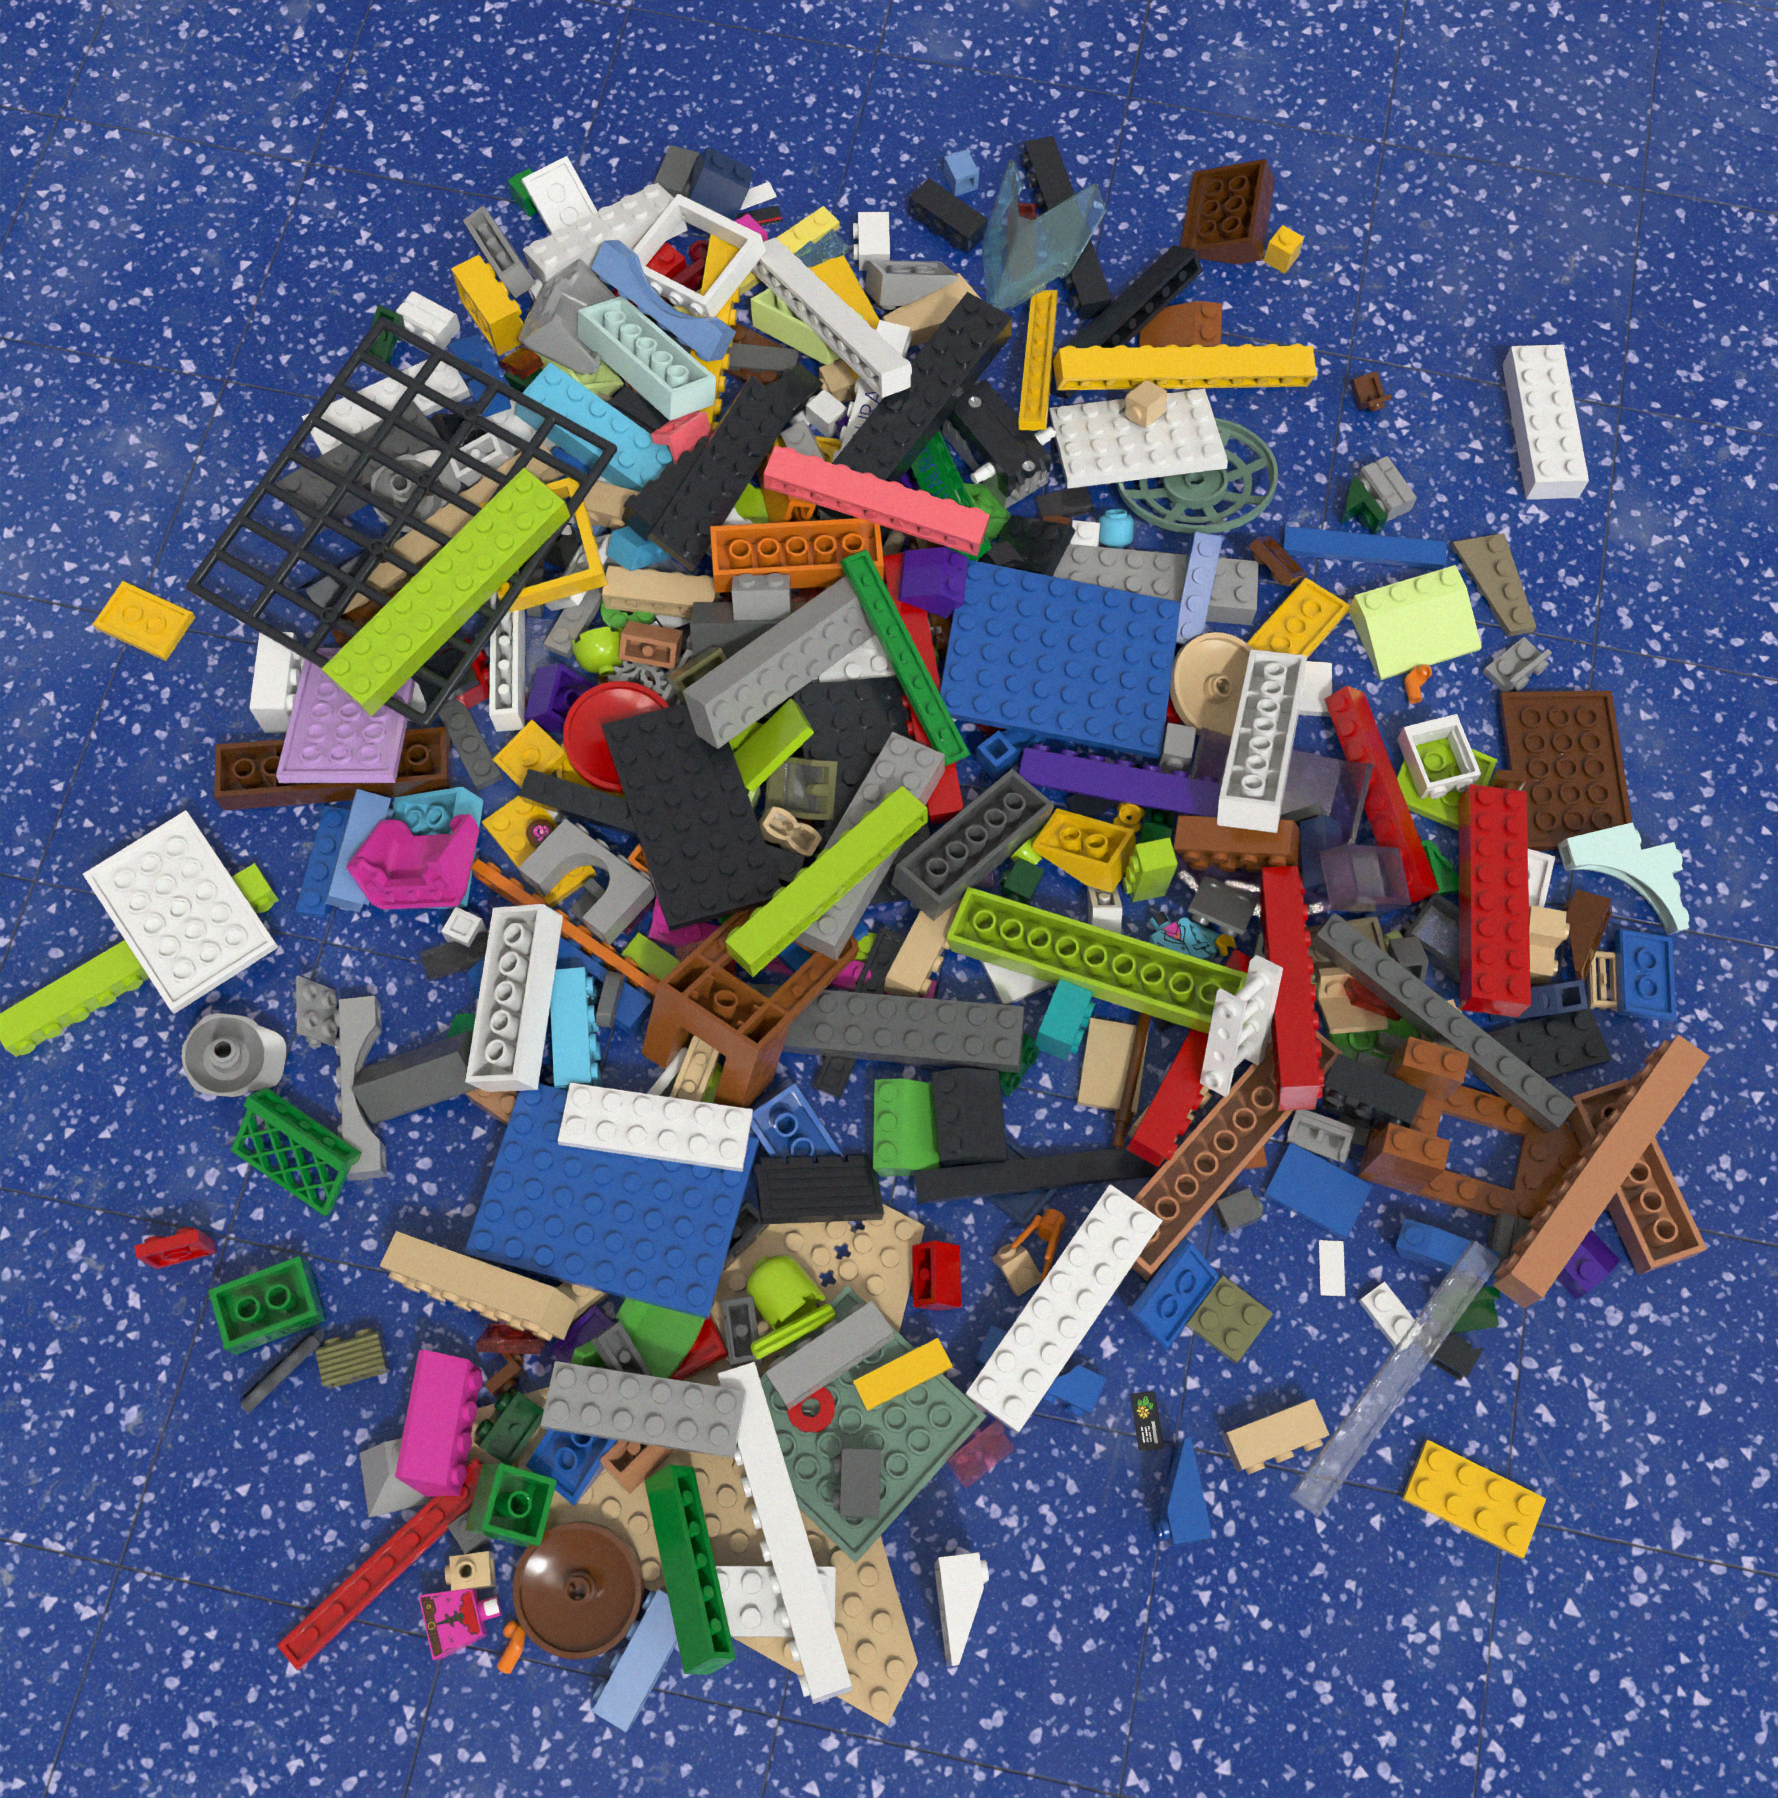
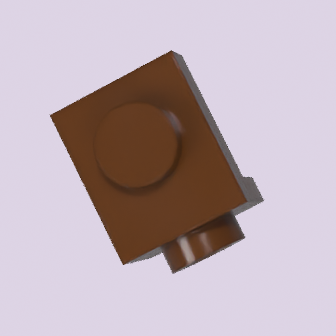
M1377 371L1350 380L1359 411L1369 408L1370 412L1385 407V401L1392 399L1391 394H1384Z
M503 1345L498 1348V1351L507 1360L508 1364L484 1384L488 1391L496 1398L504 1391L508 1392L510 1388L515 1389L518 1385L516 1381L526 1373L520 1366L525 1361L513 1347L509 1351Z

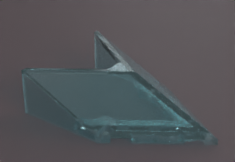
M1009 159L982 241L987 303L1001 311L1008 307L1012 309L1047 288V283L1057 277L1062 279L1070 274L1106 213L1098 185L1092 184L1038 218L1030 220L1019 216L1018 195L1024 185L1014 160Z

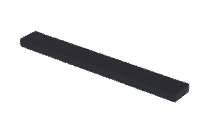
M1127 1147L915 1171L913 1172V1181L917 1204L1153 1177L1156 1174L1155 1165L1128 1151Z

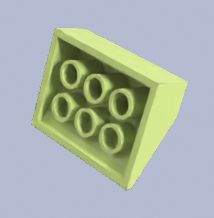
M1456 565L1357 594L1351 602L1348 613L1380 681L1410 672L1413 668L1422 664L1430 666L1479 651L1482 648L1467 587Z

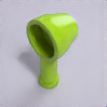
M1047 823L1010 857L1014 863L1020 858L1036 865L1042 859L1041 855L1032 850V844Z

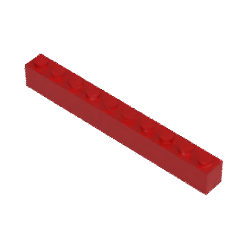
M903 553L883 556L884 584L887 583L888 592L940 693L941 686L927 611L898 600ZM903 695V705L907 707L908 711L910 710L912 719L906 721L909 736H915L917 743L933 749L907 695ZM955 763L945 767L943 776L925 805L931 825L949 822L964 809Z

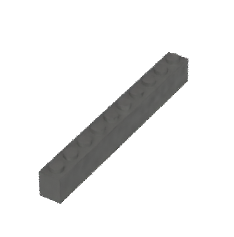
M1335 912L1312 937L1311 944L1435 1044L1470 1054L1467 1069L1544 1131L1550 1132L1558 1129L1577 1105Z

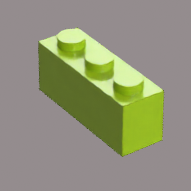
M1170 837L1135 845L1132 856H1129V865L1125 869V877H1122L1125 894H1130L1132 903L1166 895L1178 865Z

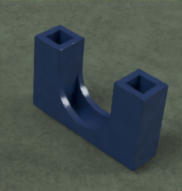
M1327 815L1300 822L1304 889L1316 894L1317 897H1323L1333 904L1340 905L1348 909L1349 912L1357 913L1364 918L1376 917L1381 919L1382 915L1393 912L1391 879L1377 841L1370 840L1348 847L1349 873L1343 855L1341 823Z

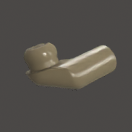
M891 530L887 535L888 538L884 547H882L883 555L899 553L904 544V535L897 530Z

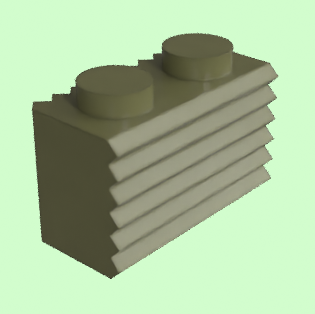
M369 1328L355 1332V1338L343 1341L342 1337H337L324 1341V1347L315 1349L322 1386L327 1389H333L358 1382L359 1380L389 1373L390 1366L383 1335Z

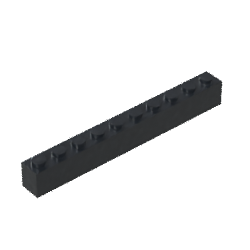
M799 363L792 370L787 368L776 383L772 381L766 387L794 410L785 424L787 425L806 409L808 400L813 395L819 394L824 383ZM711 436L701 438L696 444L695 449L691 452L685 451L673 467L668 465L661 472L657 480L648 481L640 494L637 496L635 494L631 495L624 503L623 507L625 510L621 520L645 541L649 540L647 538L648 533Z
M528 768L519 793V797L525 803L638 839L625 799ZM766 844L779 883L788 886L794 881L796 874L805 868L806 858Z

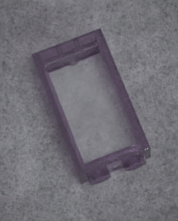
M1344 844L1319 852L1331 910L1387 912L1411 905L1399 848Z

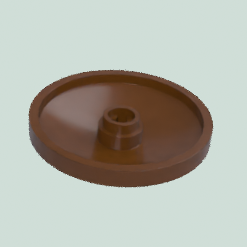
M588 1521L568 1522L544 1532L541 1545L529 1546L522 1555L513 1580V1603L523 1630L541 1649L565 1659L592 1658L607 1652L617 1645L627 1635L635 1620L638 1619L644 1598L643 1573L633 1549L623 1537L612 1529Z

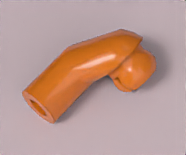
M510 1620L503 1630V1635L511 1640L501 1656L497 1668L505 1674H511L523 1652L526 1633L522 1626L515 1620Z

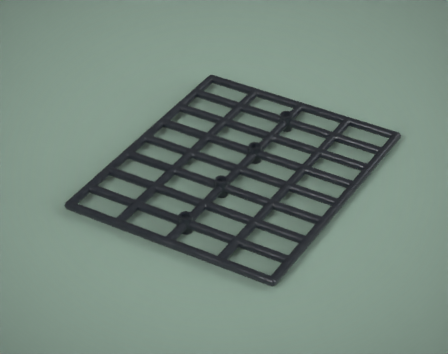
M379 317L189 579L186 589L316 666L323 668L330 660L316 651L329 632L340 630L353 638L361 630L341 618V615L355 595L359 593L382 607L391 600V598L365 584V581L376 565L389 562L413 577L422 569L388 549L402 528L407 525L442 546H445L452 539L412 516L424 497L435 494L472 516H475L482 509L435 482L452 458L499 484L489 501L523 468H526L532 458L577 481L581 485L566 505L570 517L531 556L520 574H513L506 581L512 586L494 610L483 604L476 611V613L487 618L488 621L473 643L469 644L454 634L445 642L464 653V656L449 678L446 679L423 665L414 673L440 688V691L425 713L422 714L394 697H391L384 704L419 726L428 728L618 449L614 443L389 319ZM384 330L431 355L415 378L368 353ZM440 361L487 386V389L475 405L465 407L425 385ZM361 362L407 387L391 411L345 386ZM497 393L545 418L530 442L482 416ZM417 394L465 419L449 443L401 417ZM337 395L346 398L384 420L368 444L321 418ZM555 424L603 450V453L588 474L539 448ZM394 426L442 452L428 472L422 471L418 473L378 450ZM314 427L361 453L344 477L297 451ZM483 429L523 451L507 475L459 449L471 430ZM371 459L418 485L402 510L354 483ZM290 460L337 486L321 510L273 484ZM347 492L394 518V521L381 539L371 540L331 517ZM266 493L313 519L296 544L250 518V515ZM242 526L289 553L272 578L225 551ZM323 526L371 552L354 577L307 551V548ZM218 560L265 587L248 612L201 585ZM299 560L306 562L347 586L333 607L323 608L282 584ZM275 593L323 621L306 646L258 619Z

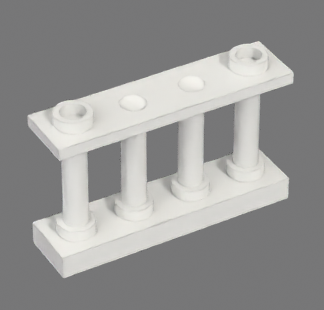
M1255 955L1249 963L1245 986L1235 996L1221 988L1217 991L1200 1084L1227 1097L1230 1092L1234 1069L1244 1059L1256 1065H1259L1264 1060L1283 972L1282 967Z

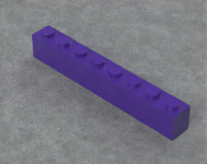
M1033 744V749L1024 747L1019 775L1032 786L1189 816L1218 817L1219 796L1222 784L1217 783L1218 778L1201 775L1200 780L1189 778L1190 773L1172 770V775L1160 773V767L1144 765V769L1133 768L1132 762L1116 760V764L1105 762V757L1089 754L1088 759L1077 757L1078 753L1070 750L1061 749L1060 754L1049 752L1050 747Z

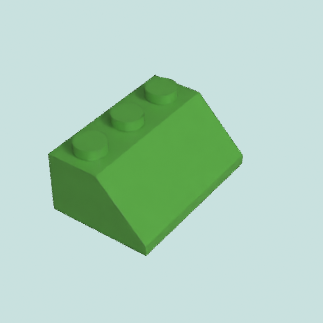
M905 1078L875 1080L873 1169L881 1177L913 1176L915 1171L940 1169L933 1084Z

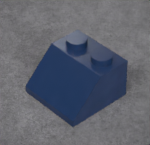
M707 147L694 163L688 199L734 221L749 191L753 169Z

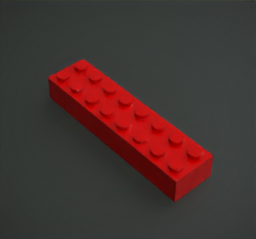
M1470 784L1458 799L1460 1010L1518 1018L1531 1005L1527 792Z
M1298 866L1262 867L1259 893L1265 959L1283 968L1271 1024L1278 1111L1315 1109L1317 1098H1322V1086H1324V1070L1319 1068V1058L1322 1055L1321 1040L1317 1039L1316 1032L1319 1029L1318 1012L1314 1011L1316 988L1315 984H1311L1313 959L1312 956H1309L1308 947L1311 945L1310 930H1306L1308 907L1307 903H1303L1305 889L1303 877H1299Z

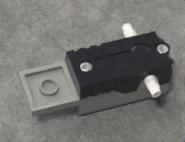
M986 379L981 382L977 380L944 422L942 434L973 470L974 473L971 474L972 481L975 484L982 481L1004 509L1048 483L1051 458L1043 445L1055 437L1056 433L1051 426L1034 435L1029 430H1019V417L1010 407H1007V403L999 397L997 391L994 388L992 389L991 384Z

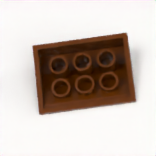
M1266 159L1194 172L1180 247L1195 249L1199 259L1231 264L1262 261L1275 178Z

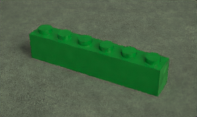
M669 1464L647 1479L645 1486L684 1674L710 1675L735 1660L736 1657L694 1467Z

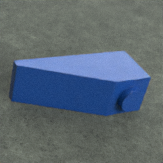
M1405 1218L1396 1244L1397 1252L1401 1258L1492 1283L1500 1255L1497 1251L1437 1227Z

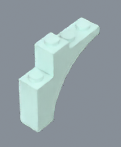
M1632 822L1567 838L1557 844L1565 871H1596L1627 883L1651 904L1658 914L1667 935L1689 928V914L1686 908L1682 906L1679 896L1680 886L1673 877L1674 873L1683 870L1682 855L1676 849L1674 842L1641 850V837Z

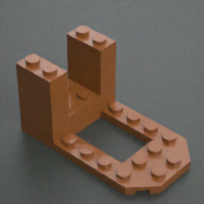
M758 907L734 913L658 983L641 1053L666 1069L682 1048L685 1047L687 1049L690 1046L695 1035L726 1056L714 1103L748 1109L772 1084L791 1023L856 958L859 947L857 939L853 937V933L837 961L793 941L811 953L812 956L768 999L723 969L733 959L728 954L725 943L728 934L735 927H742Z
M1409 1036L1388 1060L1385 1074L1426 1091L1422 1114L1414 1130L1393 1123H1388L1382 1131L1371 1127L1363 1149L1357 1177L1490 1218L1498 1213H1505L1516 1218L1531 1221L1539 1210L1542 1212L1548 1205L1545 1200L1556 1186L1559 1188L1565 1181L1562 1176L1572 1163L1576 1164L1582 1157L1578 1154L1582 1147L1564 1121L1558 1129L1546 1132L1506 1099L1461 1086L1464 1083L1470 1054ZM1441 1113L1522 1137L1511 1190L1445 1170L1451 1141L1436 1137Z

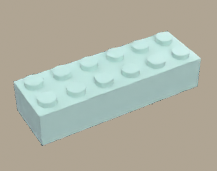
M619 296L578 310V338L593 352H597L606 364L667 419L671 421L714 405L716 377L627 299Z

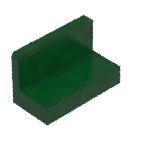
M1495 1286L1438 1293L1430 1298L1437 1333L1445 1335L1498 1327L1499 1321L1494 1301L1501 1298L1499 1289Z

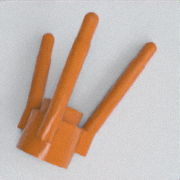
M1055 1209L1046 1210L1043 1216L1035 1215L1032 1223L1011 1244V1248H1017L1020 1243L1038 1228V1235L1043 1240L1049 1242L1041 1276L1042 1282L1050 1271L1057 1244L1067 1223L1063 1213Z

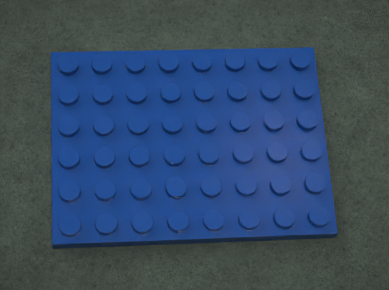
M968 560L964 604L959 609H954L940 695L953 719L1159 759L1163 746L1181 602Z
M538 1084V1090L519 1091L464 1255L495 1265L709 1319L758 1149L759 1139L753 1137L748 1139L743 1172L563 1146L558 1144V1137L568 1091L543 1084Z

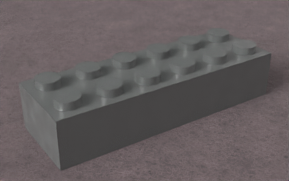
M413 401L401 417L440 438L436 429ZM384 420L379 421L354 437L368 444ZM394 426L378 450L395 459L404 454L415 455L427 450L437 449ZM342 443L318 457L315 461L344 477L361 453ZM371 459L354 483L371 492L372 475L383 465ZM304 467L275 483L276 486L318 510H321L337 487ZM347 492L331 517L341 521L368 505V503ZM287 505L306 531L313 519ZM323 526L319 533L326 530L327 527Z
M1011 769L898 863L891 884L929 918L935 921L964 896L967 887L973 888L1048 822L1054 803L1016 771Z

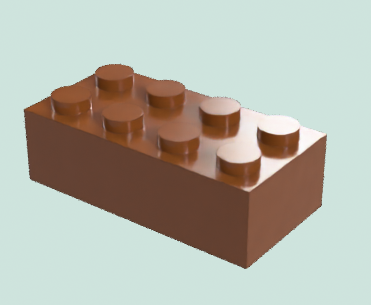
M1178 816L1174 850L1192 869L1207 870L1208 867H1218L1221 871L1234 872L1236 868L1246 869L1251 873H1261L1262 867L1298 866V871L1302 872L1300 829L1293 820H1279L1278 831L1273 833L1217 825V817Z

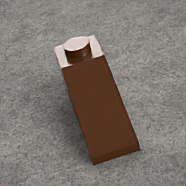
M1576 889L1573 899L1567 900L1564 911L1567 912V922L1570 924L1569 936L1576 979H1583L1585 981L1612 915L1611 898Z

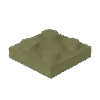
M1222 1275L1185 1326L1236 1365L1273 1313Z

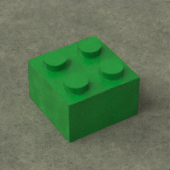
M502 1463L483 1464L465 1530L523 1547L540 1546L557 1480Z

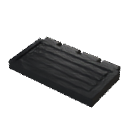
M867 1153L846 1154L845 1162H842L841 1154L816 1155V1163H813L811 1155L786 1156V1164L782 1163L781 1156L759 1157V1165H755L754 1176L761 1225L882 1220L884 1209L878 1175L873 1169V1161H869Z

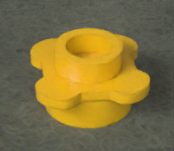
M1120 803L1117 807L1119 813L1114 819L1113 824L1135 830V833L1139 832L1141 829L1140 820L1145 815L1144 809L1137 805ZM1131 816L1132 819L1128 820L1126 817Z

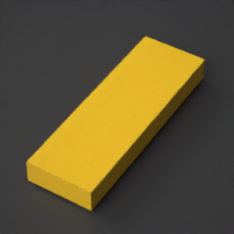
M939 1338L854 1380L853 1384L866 1410L869 1411L944 1373L953 1366Z

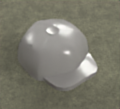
M427 450L415 455L404 454L395 458V460L418 473L422 471L428 472L442 452ZM449 461L435 482L458 495L462 482L456 478ZM385 466L379 468L372 475L371 493L401 510L418 487L417 484ZM435 494L433 496H425L412 516L424 522L434 515L439 508L448 505L449 502ZM374 507V511L380 516L379 519H382L387 526H390L394 518ZM405 525L401 531L409 533L412 528Z
M220 1013L208 1014L193 1027L187 1035L184 1044H182V1055L180 1056L183 1063L182 1068L190 1084L198 1092L216 1096H241L246 1092L259 1091L265 1087L272 1088L280 1082L285 1067L286 1043L277 1032L258 1026L253 1019L248 1017Z

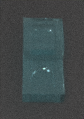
M832 229L815 244L810 240L794 255L806 267H813L826 262L828 259L846 255L850 250L848 245Z

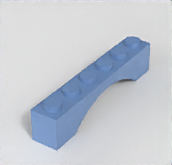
M619 240L603 241L591 267L599 275L598 277L601 281L614 286L620 296L633 301L638 305L639 311L652 316L657 320L658 326L671 331L677 336L676 339L681 344L690 346L695 350L696 355L700 359L707 362L723 359L736 334L735 330L717 316L706 318L691 316L669 305L649 283L642 269L639 257L634 251Z

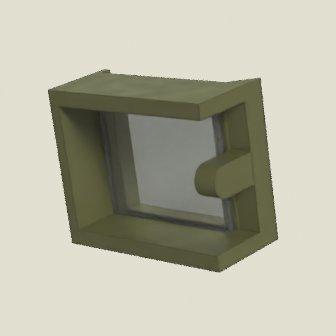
M790 756L767 778L765 811L772 807H779L797 818L833 820L838 761Z

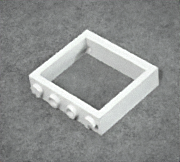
M677 194L632 251L638 255L649 283L659 296L661 295L669 299L677 307H685L695 316L700 315L706 318L715 317L764 255L766 249L761 234ZM682 220L740 249L704 296L646 267Z

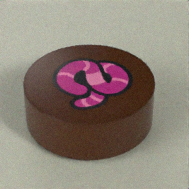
M545 819L531 822L526 830L529 844L537 849L555 830L553 824Z

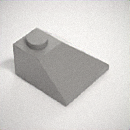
M402 1438L383 1442L360 1452L369 1518L426 1505L433 1498V1496L425 1497L395 1477Z

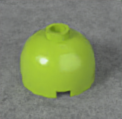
M611 627L596 628L580 634L581 640L577 643L573 639L571 646L577 663L584 670L590 673H599L601 677L614 674L613 667H620L623 664V660L619 659L623 628L618 627L619 632H612Z

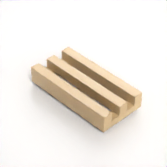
M1596 951L1587 974V1002L1591 1009L1598 1007L1599 1010L1609 1008L1611 1011H1617L1616 961L1614 952ZM1596 958H1598L1599 1000H1597ZM1605 959H1609L1611 1001H1607Z

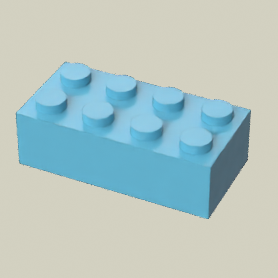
M585 967L555 970L550 1009L554 1087L566 1091L569 1090L570 1083L603 1087L602 1072L599 1071L598 1063H596V1060H601L600 1042H597L595 1032L600 1031V1026H596L595 1005H593L598 1003L597 986H594L593 976L588 977Z

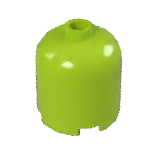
M776 1255L770 1258L764 1256L753 1265L754 1270L746 1284L749 1297H753L754 1305L772 1331L817 1309L815 1304L826 1299L823 1292L801 1265L788 1255Z

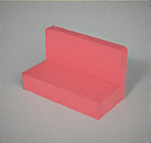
M695 411L671 420L651 433L654 444L669 446L674 464L677 463L685 451L691 452L695 449L696 444L704 436L708 438L712 435L707 414L701 411Z

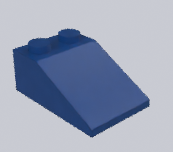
M790 1078L785 1079L756 1099L748 1108L753 1109L751 1131L759 1139V1143L769 1156H781L783 1164H786V1156L811 1155L813 1163H816V1155L841 1154L844 1157L796 1083Z
M548 1429L525 1466L536 1474L556 1479L555 1491L572 1505H576L605 1469L599 1460L619 1440Z
M1192 1438L1184 1439L1175 1447L1158 1515L1159 1521L1155 1522L1159 1542L1164 1541L1165 1548L1203 1542L1213 1538Z

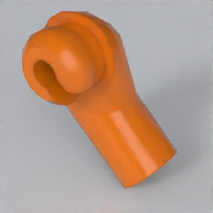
M1427 664L1416 666L1404 679L1410 704H1416L1423 700L1420 687L1432 675V670Z

